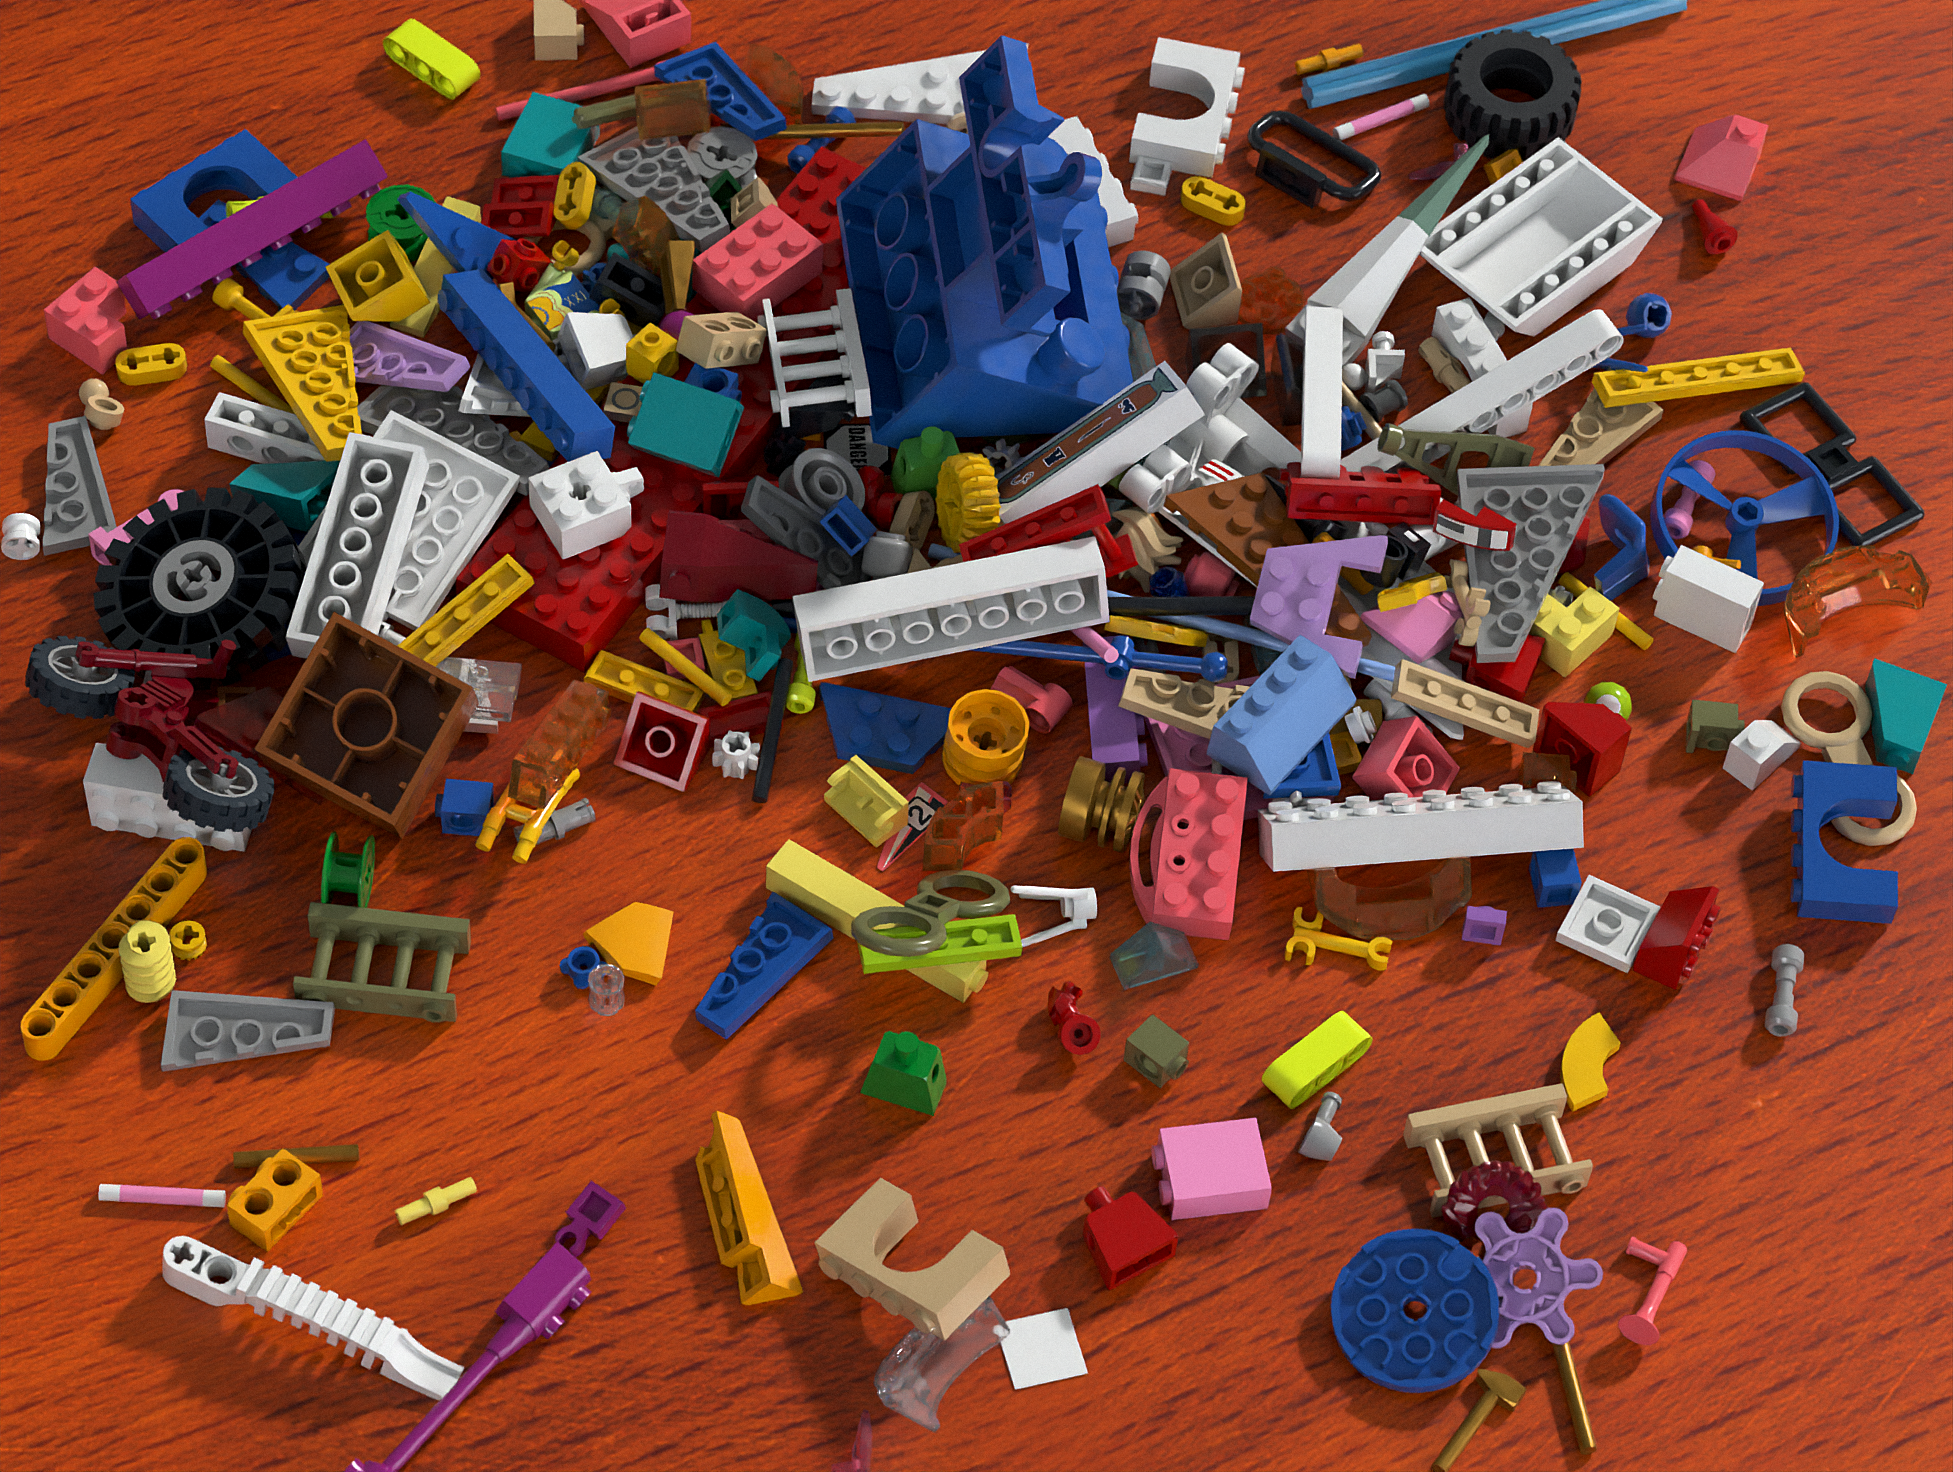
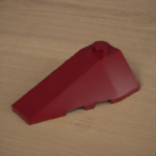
M669 510L661 564L659 598L694 602L728 601L735 591L739 589L761 600L793 599L792 596L816 592L818 560L775 543L772 545L755 538L751 532L742 528L737 530L720 523L718 518L709 514Z

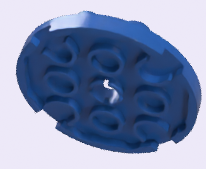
M1404 1229L1383 1234L1367 1242L1349 1263L1343 1266L1332 1293L1331 1316L1334 1334L1340 1349L1351 1365L1362 1375L1388 1389L1408 1393H1424L1440 1390L1461 1381L1482 1363L1493 1345L1498 1330L1499 1300L1494 1280L1479 1256L1476 1257L1459 1244L1457 1239L1432 1230ZM1410 1302H1420L1427 1308L1426 1314L1419 1318L1418 1321L1408 1318L1403 1312L1404 1307Z

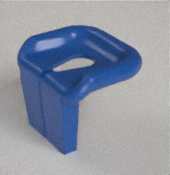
M1604 494L1598 501L1601 526L1608 538L1621 551L1594 574L1596 591L1612 601L1648 576L1650 562L1646 552V526L1644 521L1616 496Z

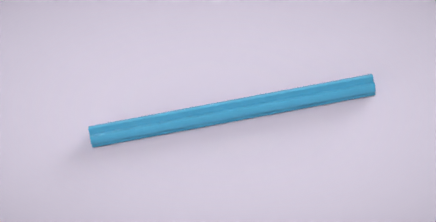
M1600 0L1302 79L1304 86L1301 87L1302 97L1307 100L1308 108L1312 109L1449 73L1451 63L1454 61V56L1459 49L1465 47L1466 43L1476 37L1480 40L1483 34L1494 31L1495 34H1499L1504 29H1512L1513 33H1521L1522 30L1529 31L1532 36L1539 38L1542 35L1550 39V44L1555 45L1687 10L1686 2L1689 0Z

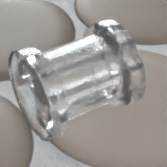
M608 964L594 968L588 978V985L591 990L589 994L590 1008L601 1016L615 1015L623 1008L625 1003V995L622 990L624 988L623 973L619 968ZM604 975L608 976V983H604ZM605 998H609L608 1006L605 1005Z

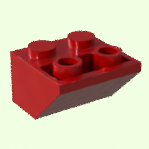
M1709 886L1669 891L1638 949L1632 971L1674 990L1677 989L1682 977L1690 979L1698 963L1699 957L1697 956L1700 950L1706 949L1714 932L1712 927L1721 910L1720 906L1715 905L1720 889Z

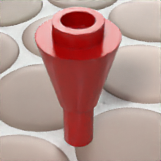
M1704 200L1695 201L1692 209L1699 218L1707 252L1719 254L1731 249L1737 241V230L1711 212Z

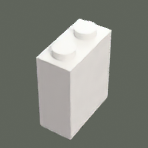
M1681 545L1674 558L1667 556L1660 569L1659 577L1662 579L1658 583L1652 598L1657 601L1654 616L1736 653L1751 628L1764 582Z

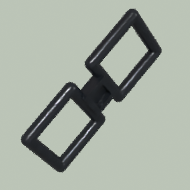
M1802 382L1740 414V421L1749 431L1774 437L1760 422V419L1803 398L1837 436L1803 453L1819 469L1831 490L1834 491L1871 473L1903 508L1904 513L1862 534L1838 509L1839 532L1855 550H1864L1924 518V509L1876 457L1869 456L1857 462L1847 451L1846 448L1856 442L1855 433L1809 383ZM1775 459L1787 474H1796L1791 468Z

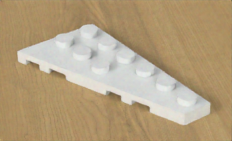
M985 51L815 78L812 114L827 115L834 107L842 106L849 109L856 118L914 122L916 119L933 124L947 125L954 115L965 113L959 77Z

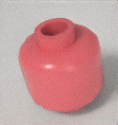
M1209 551L1202 553L1200 556L1194 554L1181 577V580L1185 582L1184 590L1190 596H1233L1240 583L1234 580L1236 571Z

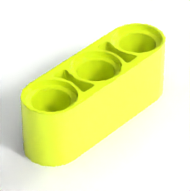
M408 19L383 39L384 50L394 62L449 99H455L480 79V70L472 58L415 19Z
M1339 1011L1271 1063L1262 1075L1261 1082L1286 1106L1294 1109L1362 1057L1371 1046L1373 1038L1345 1011Z

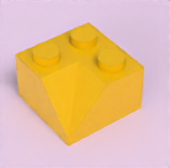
M389 230L326 266L328 274L353 321L400 322L431 303L406 253Z

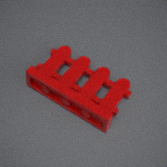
M1290 462L1287 464V468H1280V480L1288 481V483H1285L1284 491L1285 495H1288L1286 504L1287 518L1398 524L1404 522L1406 524L1434 525L1435 509L1440 504L1441 488L1439 485L1429 484L1428 475H1421L1417 469L1402 467L1397 470V474L1384 473L1377 466L1367 465L1362 466L1360 472H1348L1344 466L1340 465L1339 480L1301 478V462Z

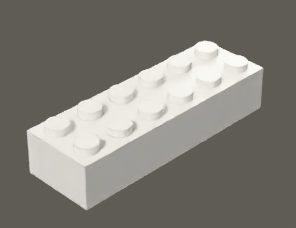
M349 432L287 630L286 640L292 656L307 659L333 612L378 635L429 468L422 446Z

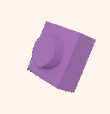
M1467 906L1461 940L1501 945L1507 911L1495 910L1489 906Z

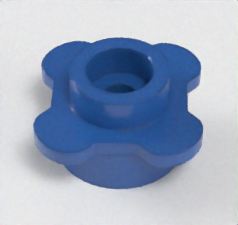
M583 946L575 948L569 953L568 958L561 960L560 971L563 974H568L574 980L576 988L585 989L589 987L590 982L595 978L605 976L608 972V966L606 962L600 961L599 955L594 949ZM587 966V969L582 970L580 967Z

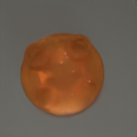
M1269 267L1265 272L1252 274L1240 281L1242 295L1238 320L1245 327L1257 333L1267 335L1285 333L1286 327L1306 305L1304 291L1297 282L1286 276L1282 268Z

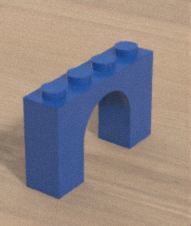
M244 129L132 197L130 203L133 223L161 250L167 252L208 229L188 209L190 204L199 196L210 191L227 189L240 192L251 200H257L259 196H266L298 177L251 133Z
M1803 760L1799 775L1793 774L1791 782V797L1798 798L1797 809H1793L1791 815V832H1797V844H1792L1791 867H1797V879H1792L1790 895L1791 902H1797V917L1892 924L1898 908V871L1858 869L1837 862L1822 846L1819 830L1827 822L1845 816L1891 819L1897 803V767Z

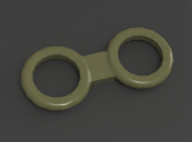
M967 870L938 871L925 876L917 884V895L905 901L904 907H876L861 912L851 923L852 936L860 945L874 952L904 957L925 955L938 950L946 941V927L943 924L954 918H984L1002 912L1010 902L1009 890L1001 881L986 874ZM946 887H968L987 893L990 898L972 902L958 901L938 894L936 890ZM880 924H906L925 931L927 935L913 939H896L882 936L870 928Z

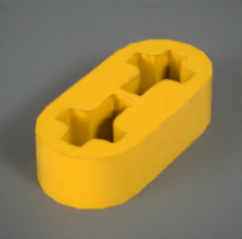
M581 162L571 163L562 170L558 180L553 208L556 219L565 228L571 230L580 228L589 219L596 184L594 174Z
M1200 176L1190 177L1183 182L1181 203L1189 211L1226 226L1238 224L1243 219L1245 199L1240 193Z
M174 343L127 349L119 353L115 361L119 380L129 386L175 380L183 376L187 371L186 353L180 345ZM173 359L174 363L167 364L166 360ZM129 365H136L137 369L130 370Z

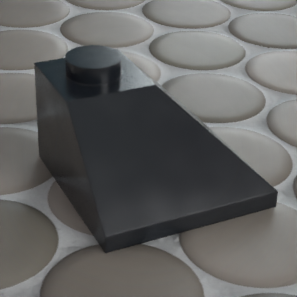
M842 374L818 377L808 389L845 385L844 381L850 380V377L843 378ZM847 400L791 407L789 410L790 426L782 427L781 421L767 442L774 438L780 439L782 432L789 433L800 439L833 430L843 418L847 422L852 420L856 415L855 404L847 403Z

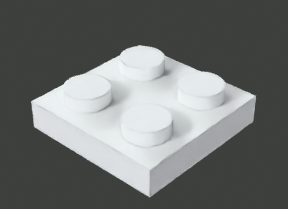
M1588 875L1563 921L1555 941L1628 973L1636 959L1638 949L1661 907Z

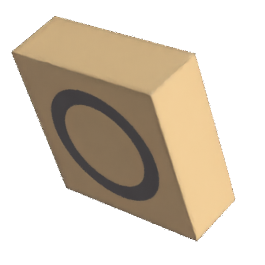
M611 382L603 413L609 420L629 423L634 415L638 416L641 408L640 393L642 387Z

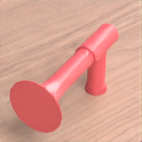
M1632 1236L1626 1249V1254H1632L1654 1263L1659 1268L1639 1311L1635 1315L1622 1316L1618 1321L1621 1333L1629 1340L1641 1345H1652L1659 1340V1331L1653 1324V1320L1670 1283L1674 1280L1687 1253V1248L1683 1243L1673 1241L1665 1252L1636 1240Z

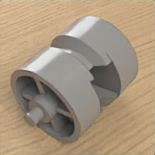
M1135 251L1127 256L1116 291L1120 312L1123 315L1138 320L1151 319L1157 315L1171 273L1170 265L1163 257L1150 251Z

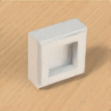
M1138 155L1130 189L1165 196L1173 162Z

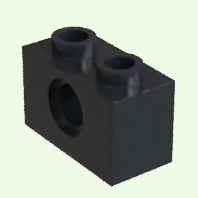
M613 252L589 298L600 305L607 299H613L620 304L619 310L625 314V318L641 328H644L649 323L657 327L665 313L662 279Z

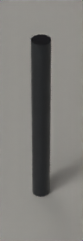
M787 658L778 660L752 794V800L756 803H766L768 799L793 668V661Z

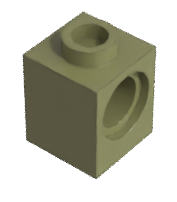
M1152 1014L1126 1039L1124 1061L1161 1088L1171 1078L1173 1080L1178 1079L1186 1070L1189 1064L1187 1060L1189 1042Z

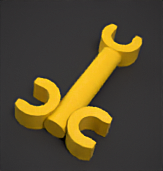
M1303 907L1296 908L1292 922L1295 930L1294 937L1290 938L1286 944L1285 960L1290 961L1295 950H1302L1307 954L1305 965L1310 966L1314 961L1316 947L1366 958L1367 963L1373 969L1386 970L1388 957L1380 956L1376 952L1390 953L1392 940L1385 937H1376L1370 943L1320 932L1324 918L1323 912L1318 911L1313 922H1306L1301 918Z

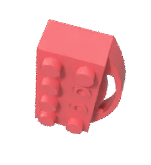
M1170 768L1169 774L1156 786L1145 801L1133 830L1129 870L1135 901L1150 931L1229 940L1234 912L1247 777ZM1153 807H1159L1162 812L1154 828L1150 846V869L1153 886L1145 887L1139 870V841L1149 812ZM1185 822L1188 828L1180 829L1178 824ZM1179 858L1184 861V864L1178 866L1173 861Z

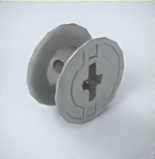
M728 127L709 128L697 133L689 142L686 151L700 173L703 184L725 169H728L742 189L757 178L754 166L757 158L756 146L750 137L739 130Z

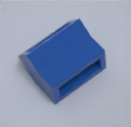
M847 495L833 503L819 521L850 556H853L868 543L869 537L877 530Z

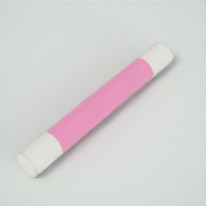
M1425 94L1416 96L1333 128V135L1341 141L1429 107V99Z
M100 1184L99 1200L225 1207L226 1191Z

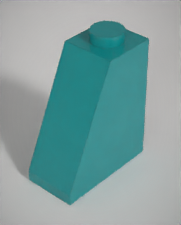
M340 461L252 464L229 483L232 497H234L237 490L253 495L259 505L264 501L277 513L280 520H283L286 527L309 532L327 505Z
M1874 658L1865 684V690L1872 709L1871 729L1876 761L1889 767H1897V770L1911 774L1914 773L1947 684Z

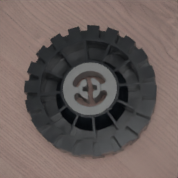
M208 487L205 500L202 501L197 491L192 489L177 493L178 509L172 511L165 499L147 507L154 520L149 525L136 515L122 528L130 539L129 543L115 538L112 540L104 553L111 565H99L95 583L101 591L93 593L94 607L100 616L98 622L113 647L119 650L139 649L140 651L192 654L196 658L213 659L223 640L233 641L236 644V649L227 665L225 678L219 679L223 686L242 680L238 668L239 664L246 662L255 673L270 662L262 650L266 645L280 652L288 643L286 640L287 630L284 624H290L307 566L303 554L283 520H280L277 513L264 501L259 505L253 495L237 490L232 498L226 488ZM210 569L221 571V576L218 581L216 580ZM180 590H182L188 601L178 600ZM146 670L135 671L138 676L144 679ZM186 678L193 686L194 691L211 690L212 678Z

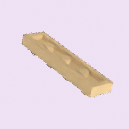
M1404 659L1395 666L1391 693L1392 699L1529 748L1536 742L1540 709Z

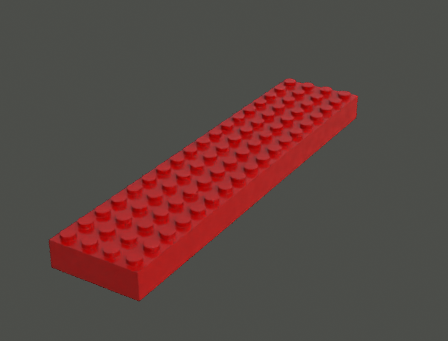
M822 146L776 199L777 207L823 243L822 273L772 309L773 317L831 310V306L837 305L836 290L849 288L836 198L866 168ZM698 293L683 310L694 315L722 313ZM832 324L778 331L776 336L777 342L835 335V331L841 329L840 327L833 328ZM767 337L764 339L758 363L720 367L738 374V390L742 391L740 403L744 406V410L719 478L636 450L628 443L630 438L627 437L629 423L610 420L615 426L611 458L603 459L610 472L617 473L637 467L644 479V491L630 498L629 501L631 504V528L622 537L563 560L530 507L529 495H527L457 576V595L506 554H509L533 577L535 584L490 620L489 623L585 673L594 662L599 651L604 650L644 601L645 588L660 581L669 510L703 513V484L735 476H745L762 456L768 443L767 440L780 424V412L773 413L770 391L776 390ZM835 349L782 356L780 360L782 367L840 360V356L844 355L845 352L838 353V350ZM679 357V370L670 378L684 382L695 362L687 357ZM629 374L622 381V384L640 387L644 385ZM816 378L784 382L786 392L807 390ZM605 403L600 407L602 411L604 410ZM561 454L549 469L565 464L567 460Z

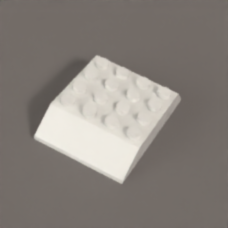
M1558 137L1439 222L1419 255L1513 331L1535 337L1632 265L1661 225L1662 218Z

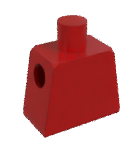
M1528 634L1515 662L1477 663L1475 645L1474 647L1459 645V639H1455L1449 660L1468 666L1465 678L1466 683L1523 703L1540 661L1545 638Z
M1100 1186L1086 1195L1084 1202L1092 1212L1084 1219L1083 1238L1109 1291L1175 1256L1178 1234L1137 1193L1129 1192L1113 1200L1105 1187Z

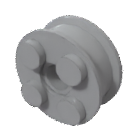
M812 448L804 451L797 457L793 465L782 472L778 479L779 489L822 515L844 495H847L860 511L865 502L864 485L856 469L844 457L828 449Z

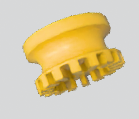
M189 920L182 921L170 930L171 950L177 958L180 957L181 960L187 959V961H190L191 958L195 960L198 958L197 956L203 955V951H206L205 930L201 924ZM186 935L193 936L190 944H183L182 942L185 940Z

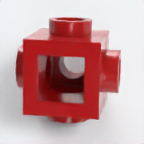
M522 238L518 239V241L501 239L486 270L497 280V285L513 282L514 293L516 291L531 292L548 265L553 262L534 242Z

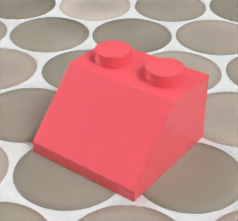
M1418 716L1383 721L1352 778L1370 800H1384V795L1388 793H1406L1408 798L1423 797L1422 792L1427 790H1444L1447 793L1460 767Z

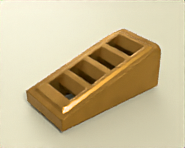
M668 241L659 255L666 316L675 311H683L685 308L695 251L694 241Z

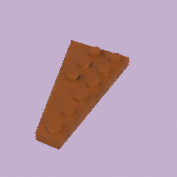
M1263 472L1166 496L1163 504L1172 514L1178 511L1189 521L1188 527L1197 535L1203 533L1217 545L1216 551L1257 587L1267 549L1310 544L1293 518H1287L1285 505ZM1337 584L1325 635L1362 641L1363 647L1368 646L1372 635Z

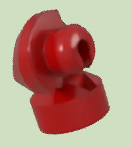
M873 465L864 466L858 470L865 489L863 513L875 519L881 529L890 530L904 495L893 492H884L881 495V489L885 485L884 473Z
M1066 981L1061 990L1053 986L1048 993V1014L1055 1027L1059 1024L1058 1039L1062 1047L1073 1054L1085 1055L1092 1052L1099 1044L1101 1037L1100 1028L1093 1018L1079 1013L1076 1007V1002L1083 995L1082 989L1075 986L1074 983Z

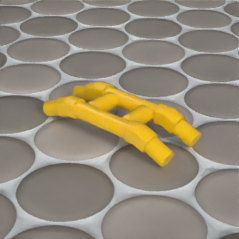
M532 755L529 759L522 761L499 800L487 814L475 846L482 851L489 852L506 818L525 824L512 858L519 863H527L545 824L562 797L566 795L573 783L579 779V770L573 766L568 767L554 777L550 786L532 780L536 776L537 771L544 765L541 756ZM521 793L542 799L536 810L515 804Z

